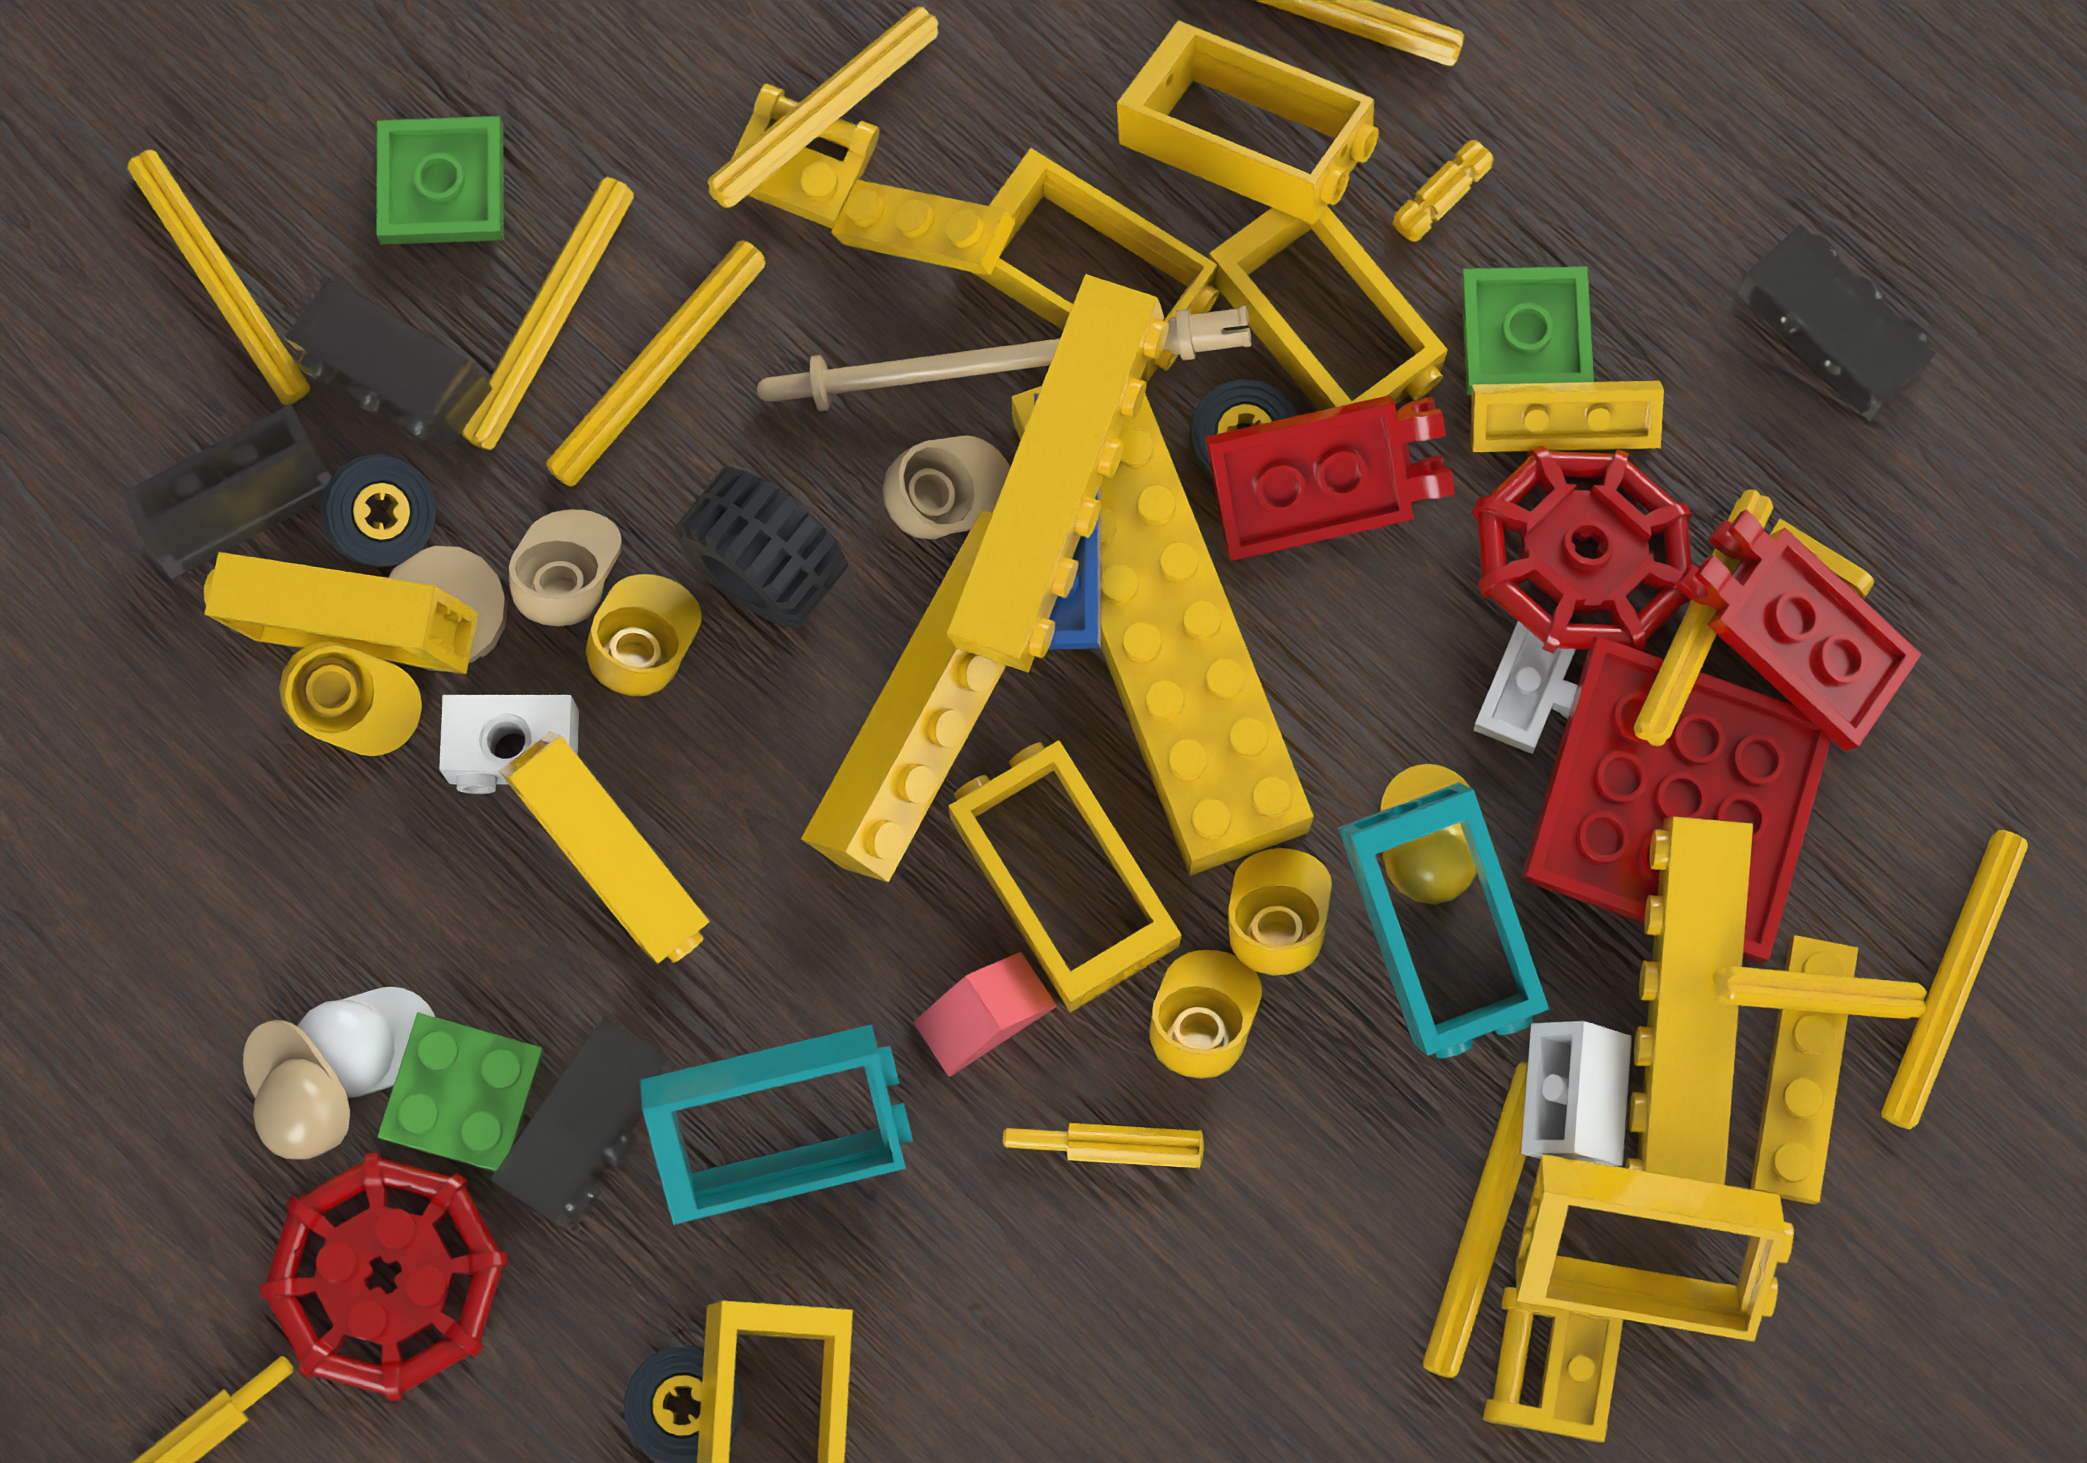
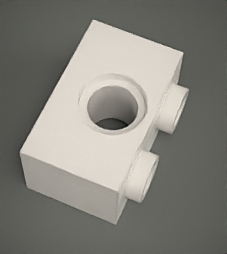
M443 695L439 770L449 784H457L458 791L471 794H487L496 791V784H508L499 771L549 731L561 735L578 756L579 709L571 695ZM508 734H520L525 737L524 748L515 757L502 759L495 756L496 744L502 737Z

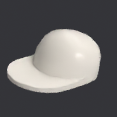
M383 987L342 1000L326 1001L309 1010L297 1027L308 1035L334 1070L346 1091L347 1098H352L394 1086L417 1012L433 1017L435 1015L429 1005L412 991L397 987Z

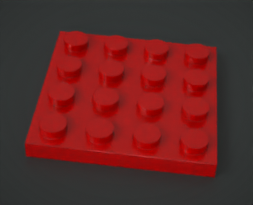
M1597 636L1592 647L1588 650L1520 880L1644 923L1648 896H1658L1660 873L1659 869L1650 868L1651 838L1654 830H1663L1665 818L1683 817L1753 824L1743 958L1760 964L1769 961L1831 739L1795 705L1699 672L1671 736L1661 746L1651 745L1647 740L1636 736L1634 725L1664 659Z

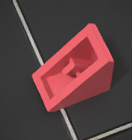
M1019 952L964 976L920 1015L913 1024L947 1076L950 1077L1056 1008L1057 1005L1022 952Z

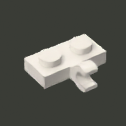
M1518 621L1475 722L1473 731L1533 754L1551 709L1568 719L1578 685L1565 681L1564 678L1576 649H1556L1554 654L1541 649L1543 643Z

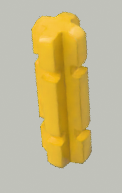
M1476 140L1468 141L1455 154L1456 158L1453 161H1448L1415 193L1417 197L1414 201L1408 200L1395 213L1393 225L1403 237L1411 242L1418 241L1431 228L1430 224L1433 220L1438 221L1471 189L1469 185L1472 181L1478 182L1491 169L1494 158L1490 151L1484 148L1480 142Z

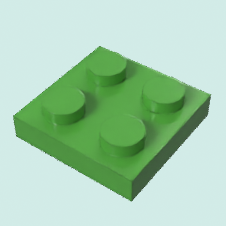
M500 116L377 121L376 236L381 245L504 240L503 123Z
M1587 267L1463 269L1461 293L1466 395H1472V385L1594 382Z
M417 1012L377 1138L381 1141L506 1176L544 1053L543 1048Z

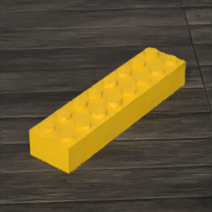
M1042 386L1012 396V421L1020 441L1034 408V394H1039ZM1145 394L1137 416L1134 419L1126 416L1118 440L1124 442V448L1118 468L1112 478L1103 476L1101 482V650L1188 874L1192 876L1309 833L1314 816Z

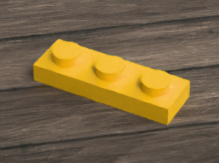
M856 179L831 233L843 245L991 276L1016 222L1005 209Z
M1660 381L1472 385L1470 444L1473 452L1529 451L1539 446H1544L1548 451L1661 448L1664 388Z

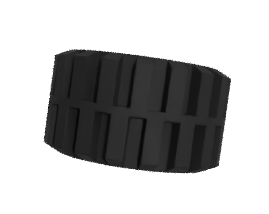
M731 466L722 468L675 526L676 535L684 551L714 583L759 616L790 628L802 626L848 567L845 555L835 538L806 508L766 479L749 471Z

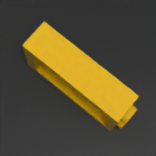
M1179 20L1117 102L1119 144L1313 225L1328 204L1336 205L1340 201L1346 190L1350 172L1358 161L1365 163L1369 159L1376 146L1379 134L1378 128L1373 126V98ZM1196 81L1336 139L1313 172L1309 174L1168 115L1191 83Z
M1032 148L1029 149L989 205L1005 209L1016 222L1003 251L1044 196L1187 286V289L1164 321L1166 322L1171 317H1176V310L1189 309L1191 315L1208 313L1218 298L1220 291L1214 288L1217 271L1216 263ZM998 259L991 276L972 272L1064 330L1073 304L1004 260ZM1162 350L1158 359L1149 357L1141 380L1147 383L1158 367L1167 371L1178 355H1175L1170 350Z
M1328 206L1314 225L1271 208L1209 253V260L1217 264L1215 286L1234 309H1238L1241 306L1247 307L1248 326L1318 411L1387 395L1391 396L1395 405L1408 395L1413 400H1417L1431 391L1443 378L1440 372L1442 371L1448 349ZM1310 229L1314 231L1416 354L1354 401L1350 400L1248 276Z
M218 552L215 569L208 574L204 585V601L206 604L204 615L254 641L296 648H304L309 644L322 641H331L349 645L391 663L460 674L467 673L479 612L436 585Z
M549 731L499 771L645 954L656 963L661 962L667 956L674 963L686 956L702 942L704 938L699 933V930L707 925L709 920L561 735Z
M1058 740L1046 748L1039 742L1023 749L1009 761L1011 769L991 781L987 775H982L963 785L955 792L954 796L957 801L949 805L950 820L1071 1013L1180 947L1181 933L1063 745ZM1052 771L1055 772L1149 922V925L1071 972L975 818Z
M1542 1154L1515 1262L1517 1301L1755 1342L1761 1317H1771L1775 1309L1778 1284L1777 1278L1773 1276L1777 1262L1787 1263L1790 1257L1793 1243L1792 1223L1784 1222L1779 1194ZM1574 1205L1750 1235L1737 1286L1557 1256L1568 1206Z
M720 1301L707 1305L697 1463H729L737 1334L824 1340L817 1463H844L853 1310Z

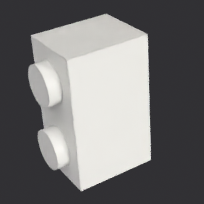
M1585 1021L1531 1024L1521 1154L1539 1159L1544 1154L1609 1166L1623 1165L1632 1036Z

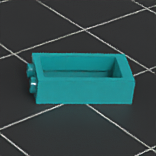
M1458 782L1338 827L1411 1039L1416 1047L1428 1056L1434 1053L1437 1058L1455 1056L1473 1047V1038L1496 1030L1498 1035L1521 1031L1534 1023L1533 1015L1549 1010L1474 789ZM1460 823L1519 993L1434 1025L1375 854Z
M872 1025L640 1080L642 1110L673 1225L906 1169L901 1144L913 1141L905 1104L901 1103L891 1106L887 1087L899 1084L890 1045L877 1047ZM860 1066L865 1067L879 1129L692 1173L676 1113L677 1110Z

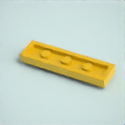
M1794 935L1789 940L1785 971L1854 977L1858 947ZM1778 1009L1750 1190L1779 1194L1780 1198L1813 1205L1820 1202L1848 1014Z

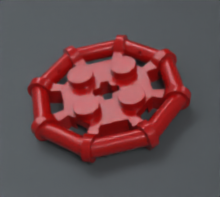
M1544 446L1531 449L1527 452V460L1488 497L1478 498L1472 511L1473 517L1478 521L1482 579L1477 583V586L1484 598L1492 597L1543 643L1541 649L1554 654L1556 649L1589 650L1597 636L1643 652L1646 647V641L1684 603H1691V599L1684 595L1675 584L1686 569L1692 566L1688 521L1692 518V513L1686 503H1677L1627 459L1629 453L1620 449H1616L1614 453L1548 451ZM1564 477L1603 479L1600 485H1593L1591 491L1574 490L1577 485L1566 484ZM1536 485L1540 486L1547 497L1531 512L1517 505ZM1620 486L1650 513L1647 515L1642 514L1616 491L1617 487ZM1504 529L1521 533L1522 544L1519 550V560L1507 565ZM1664 534L1666 564L1654 562L1653 552L1649 555L1648 541L1652 535ZM1575 537L1581 542H1586L1590 538L1595 540L1599 544L1595 552L1598 558L1590 559L1580 556L1575 551L1576 546L1571 539ZM1528 579L1558 605L1552 616L1517 585ZM1642 583L1658 590L1659 593L1636 614L1635 609L1627 598ZM1598 611H1608L1613 625L1569 624L1568 622L1573 612L1582 616H1590Z
M380 1152L366 1153L364 1161L301 1197L297 1198L292 1195L285 1204L289 1210L266 1283L260 1284L259 1287L260 1299L268 1300L301 1363L298 1370L309 1380L317 1376L386 1395L388 1401L403 1400L404 1392L470 1354L475 1357L478 1356L484 1348L480 1342L502 1268L509 1265L507 1252L499 1250L466 1189L469 1183L468 1180L459 1173L448 1176L384 1159ZM388 1187L428 1197L432 1200L422 1216L411 1214L401 1209L389 1208ZM366 1190L370 1208L336 1227L328 1218L322 1215ZM449 1214L471 1254L454 1259L451 1256L436 1228ZM311 1229L326 1238L324 1247L317 1255L316 1273L314 1278H295ZM380 1259L388 1265L398 1262L402 1268V1272L394 1278L397 1289L389 1294L380 1286L371 1289L368 1283V1278L374 1274L372 1266ZM456 1275H473L460 1320L457 1322L445 1315L446 1299L450 1285L453 1286ZM316 1294L319 1297L333 1324V1327L320 1340L297 1298H305ZM434 1325L447 1337L404 1362L401 1344ZM348 1337L383 1345L381 1366L338 1353Z

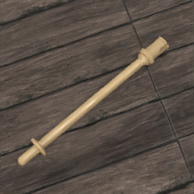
M1241 306L1238 309L1191 315L1189 309L1176 310V317H1171L1168 321L1169 330L1163 350H1170L1175 355L1181 354L1182 360H1191L1196 358V352L1241 346L1251 347L1250 328L1229 331L1223 329L1247 325V322H1249L1247 307ZM1060 339L829 370L823 357L815 355L811 356L810 372L762 379L758 383L757 394L765 402L813 397L818 411H828L831 403V394L1049 366Z

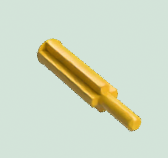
M1069 1123V1132L1006 1128L1003 1131V1145L1006 1148L1067 1151V1160L1200 1169L1204 1153L1202 1130Z
M280 1357L232 1396L223 1389L131 1463H196L245 1424L249 1419L244 1414V1411L293 1373L294 1366L286 1357Z

